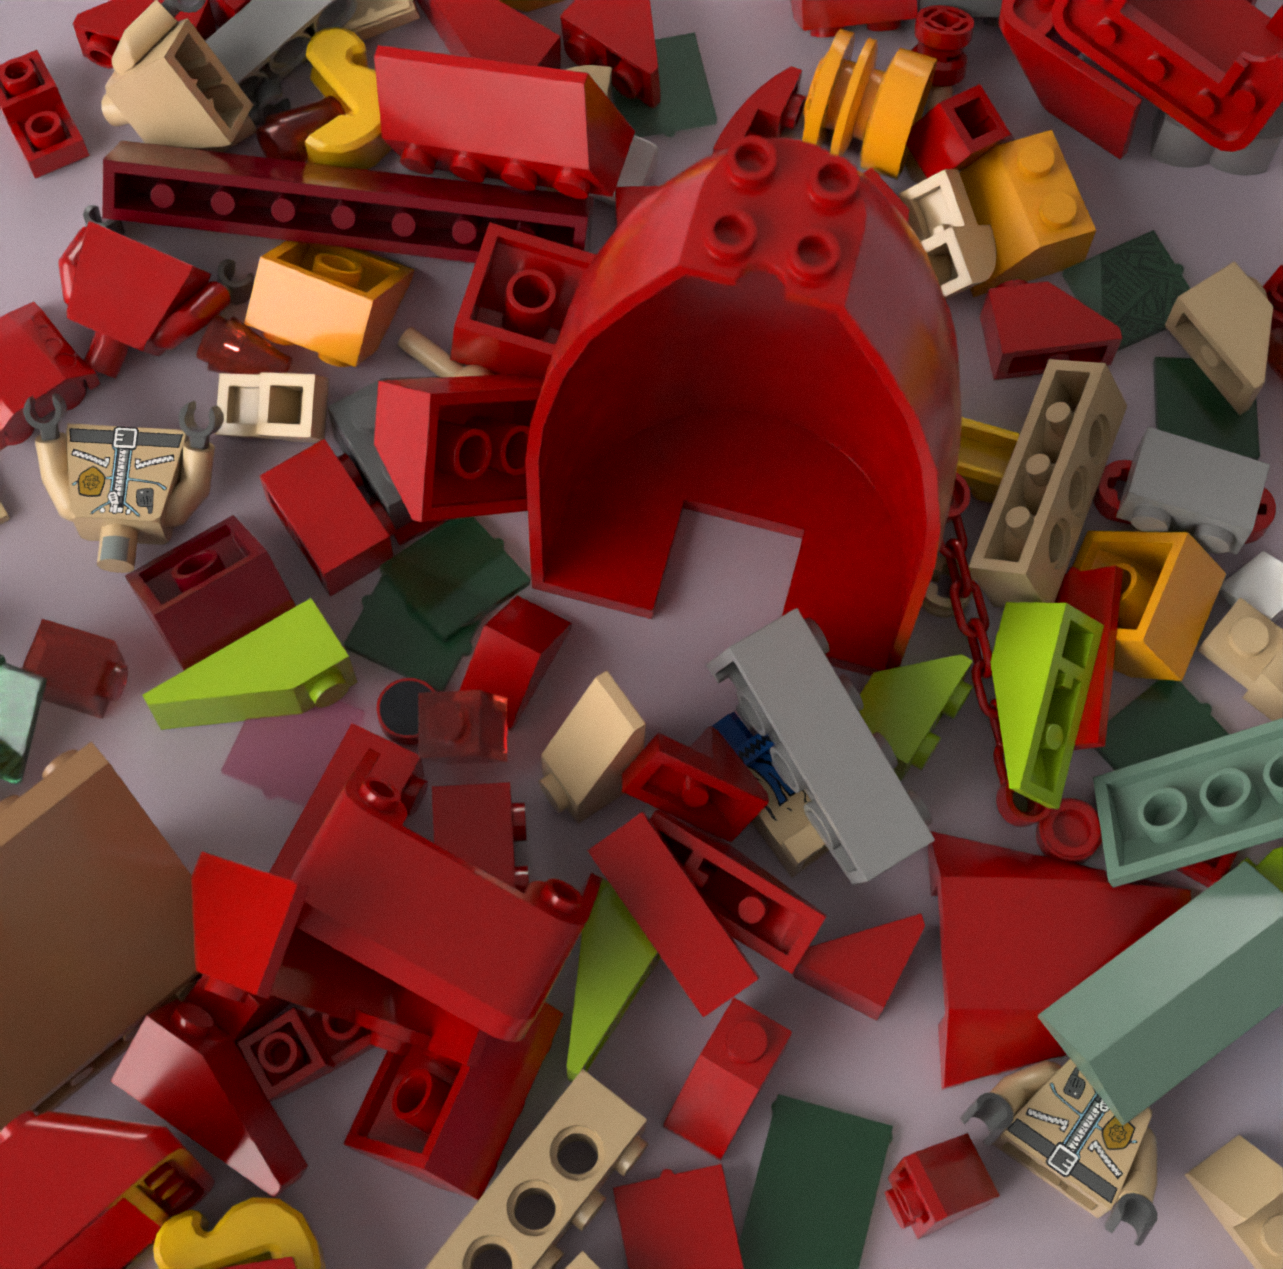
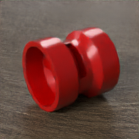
M928 6L922 8L916 16L914 35L918 39V44L911 51L937 59L932 82L933 86H952L960 83L965 78L967 55L964 52V48L972 40L974 19L965 11L952 6Z

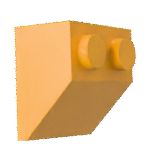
M1052 130L996 145L959 172L977 224L991 225L996 244L994 271L989 279L970 288L973 297L987 294L988 288H995L1009 280L1021 279L1031 281L1084 264L1096 233V228Z
M286 240L260 257L244 324L263 331V336L276 344L286 346L297 344L315 351L322 361L330 365L357 367L377 351L412 281L415 270L362 249Z
M1087 531L1072 567L1086 571L1117 565L1123 569L1113 670L1131 678L1182 681L1226 573L1189 532Z

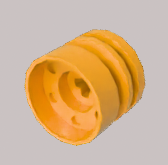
M840 29L830 49L819 61L804 107L805 127L802 141L821 147L828 130L834 131L830 153L842 157L853 138L862 140L861 169L868 170L872 167L879 175L898 180L910 151L906 143L911 127L922 118L935 75L937 59L900 47L891 59L885 72L876 69L878 40L868 38L857 62L851 61L854 49L855 33Z

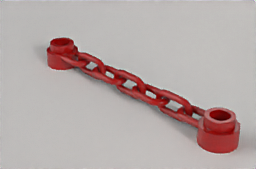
M956 472L952 501L946 524L953 521L957 539L951 538L945 545L942 538L939 552L946 558L952 580L949 597L955 620L960 632L967 636L974 665L971 670V678L981 711L989 717L996 742L993 759L1001 785L996 795L997 808L1001 816L1008 823L1017 827H1028L1047 817L1052 809L1025 797L1028 806L1027 811L1023 812L1013 802V794L1016 791L1009 788L996 698L992 699L988 704L981 677L988 679L992 676L990 663L992 651L987 636L990 622L985 601L979 585L971 578L965 556L968 541L961 513L969 505L970 489L966 480ZM972 592L979 619L976 617L971 618L966 623L960 598H968Z

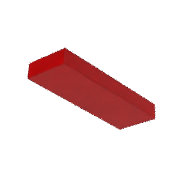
M645 811L639 813L587 850L703 1018L760 978Z

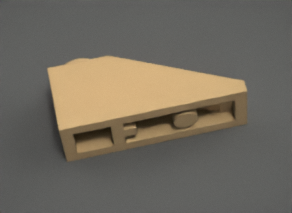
M607 670L593 680L541 754L542 774L544 775L543 778L538 780L541 790L558 813L567 808L578 824L625 794L622 792V773L644 749L646 723Z

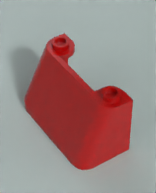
M1055 0L1052 22L1058 34L1065 41L1216 149L1236 152L1246 148L1256 138L1283 102V4L1274 16L1270 18L1246 0Z

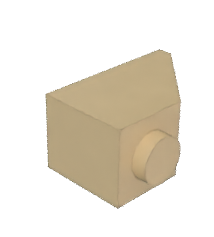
M1234 261L1178 296L1165 323V327L1236 412L1241 415L1250 409L1265 383L1273 305L1268 301L1267 294L1262 285L1255 278L1247 276Z

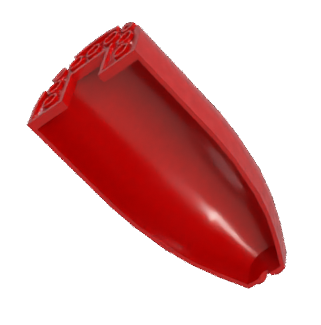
M752 135L739 138L728 149L707 156L691 165L646 196L627 215L590 262L577 286L530 423L525 468L532 589L652 619L683 509L801 538L802 542L782 616L798 608L804 620L808 617L812 618L827 639L829 652L825 655L833 667L872 676L874 672L901 666L936 566L952 501L962 425L959 356L956 331L951 312L926 250L903 216L865 175L859 172L848 159L833 155L819 146L797 139H765Z

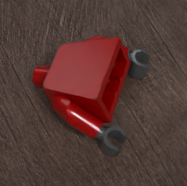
M89 205L84 209L83 217L86 227L78 231L58 260L63 301L68 305L66 311L67 319L96 331L83 361L90 369L117 379L130 346L159 357L165 350L175 349L206 327L230 304L239 305L248 301L253 289V273H249L242 281H230L235 275V261L231 259L222 261L218 266L217 282H209L211 273L124 236L125 231L121 220L109 219L106 222H102L99 207L95 205Z

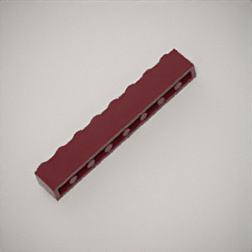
M123 140L103 159L102 218L472 263H476L489 222L589 252L594 205L593 196H588L586 199H576L559 192L543 190L525 191L509 186Z

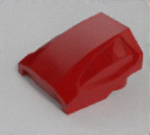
M34 301L0 317L1 451L7 446L23 443L34 432L35 428L26 421L23 413L24 404L30 396L33 395L35 398L36 413L40 418H43L53 410L55 411L52 394L57 393L64 398L67 405L66 411L77 407L83 401L87 387L91 391L101 384L96 372L90 369L74 351L44 311Z

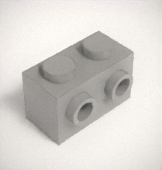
M1147 427L1134 453L1116 517L1130 521L1135 528L1143 532H1189L1206 552L1216 554L1229 552L1237 555L1253 531L1270 464Z

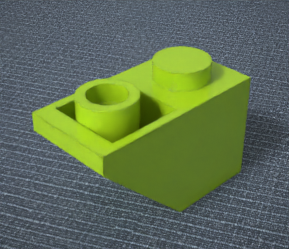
M959 654L874 672L860 693L863 709L859 713L871 733H880L891 746L898 763L897 767L893 768L900 782L911 765L921 771L924 769L941 740V737L933 733L934 728L943 714L955 719L971 693L973 686L964 680L973 660Z

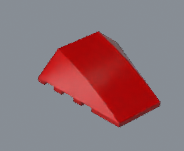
M930 831L935 841L928 844L930 895L938 896L945 1015L938 1024L942 1090L960 1086L968 1081L994 1074L997 1076L1019 1070L1024 1066L1045 1060L1067 1057L1068 1055L1037 1016L1192 901L1191 890L1145 879L1113 888L1108 881L1106 870Z

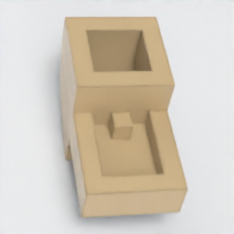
M945 169L898 194L902 202L910 209L908 223L926 250L946 300L990 278L996 264V244L991 225L977 224L958 169Z
M260 372V375L219 373L217 406L224 414V422L215 435L236 438L277 439L290 442H319L325 438L329 378L316 374Z
M1240 597L1203 641L1197 651L1247 688L1248 691L1242 698L1271 721L1283 718V629Z

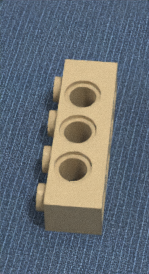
M1049 359L968 566L993 607L1004 608L1006 602H1055L1127 409V404L1106 363Z
M582 1069L425 1269H473L476 1258L481 1253L493 1249L500 1250L508 1255L512 1261V1269H555L564 1255L556 1247L559 1241L572 1225L580 1231L587 1227L607 1199L598 1192L614 1170L624 1177L649 1144L641 1138L646 1130L647 1119ZM571 1142H584L595 1150L598 1159L590 1171L584 1174H572L564 1170L558 1161L559 1153L563 1147ZM532 1195L546 1197L555 1208V1215L552 1221L546 1227L537 1230L525 1228L515 1217L519 1203Z

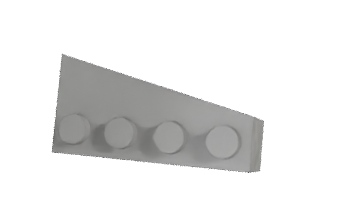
M795 608L730 646L707 663L706 666L718 684L730 678L736 687L739 704L735 710L749 731L755 729L761 736L768 735L774 746L770 748L771 764L783 782L795 793L805 790L811 799L810 802L804 805L805 815L851 884L868 882L935 841L927 827L932 823L931 815L919 795L913 790L906 792L893 768L897 767L898 763L887 740L878 732L872 734L859 713L863 709V702L854 684L845 675L838 677L825 655L829 652V645L824 633L812 618L808 617L804 620L798 608Z

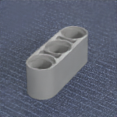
M252 0L205 42L251 103L254 104L256 103L254 94L257 86L265 80L275 79L280 82L307 59L306 50L311 37L324 28H342L355 13L357 0Z

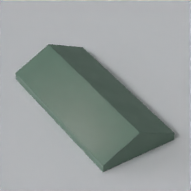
M1283 718L1093 777L1107 876L1111 886L1114 888L1283 838Z
M1244 861L1037 1016L1122 1126L1283 1005V893L1248 862Z

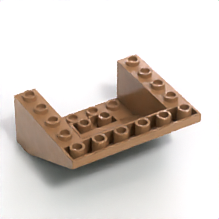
M92 741L79 751L71 749L57 756L44 769L42 773L43 779L22 796L12 795L0 801V1132L8 1123L26 1111L32 1110L36 1116L47 1111H54L128 1050L148 1014L175 999L183 1002L203 975L195 969L192 875L112 765Z

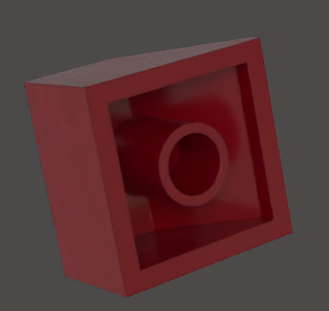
M234 515L124 576L183 671L296 607L267 550Z

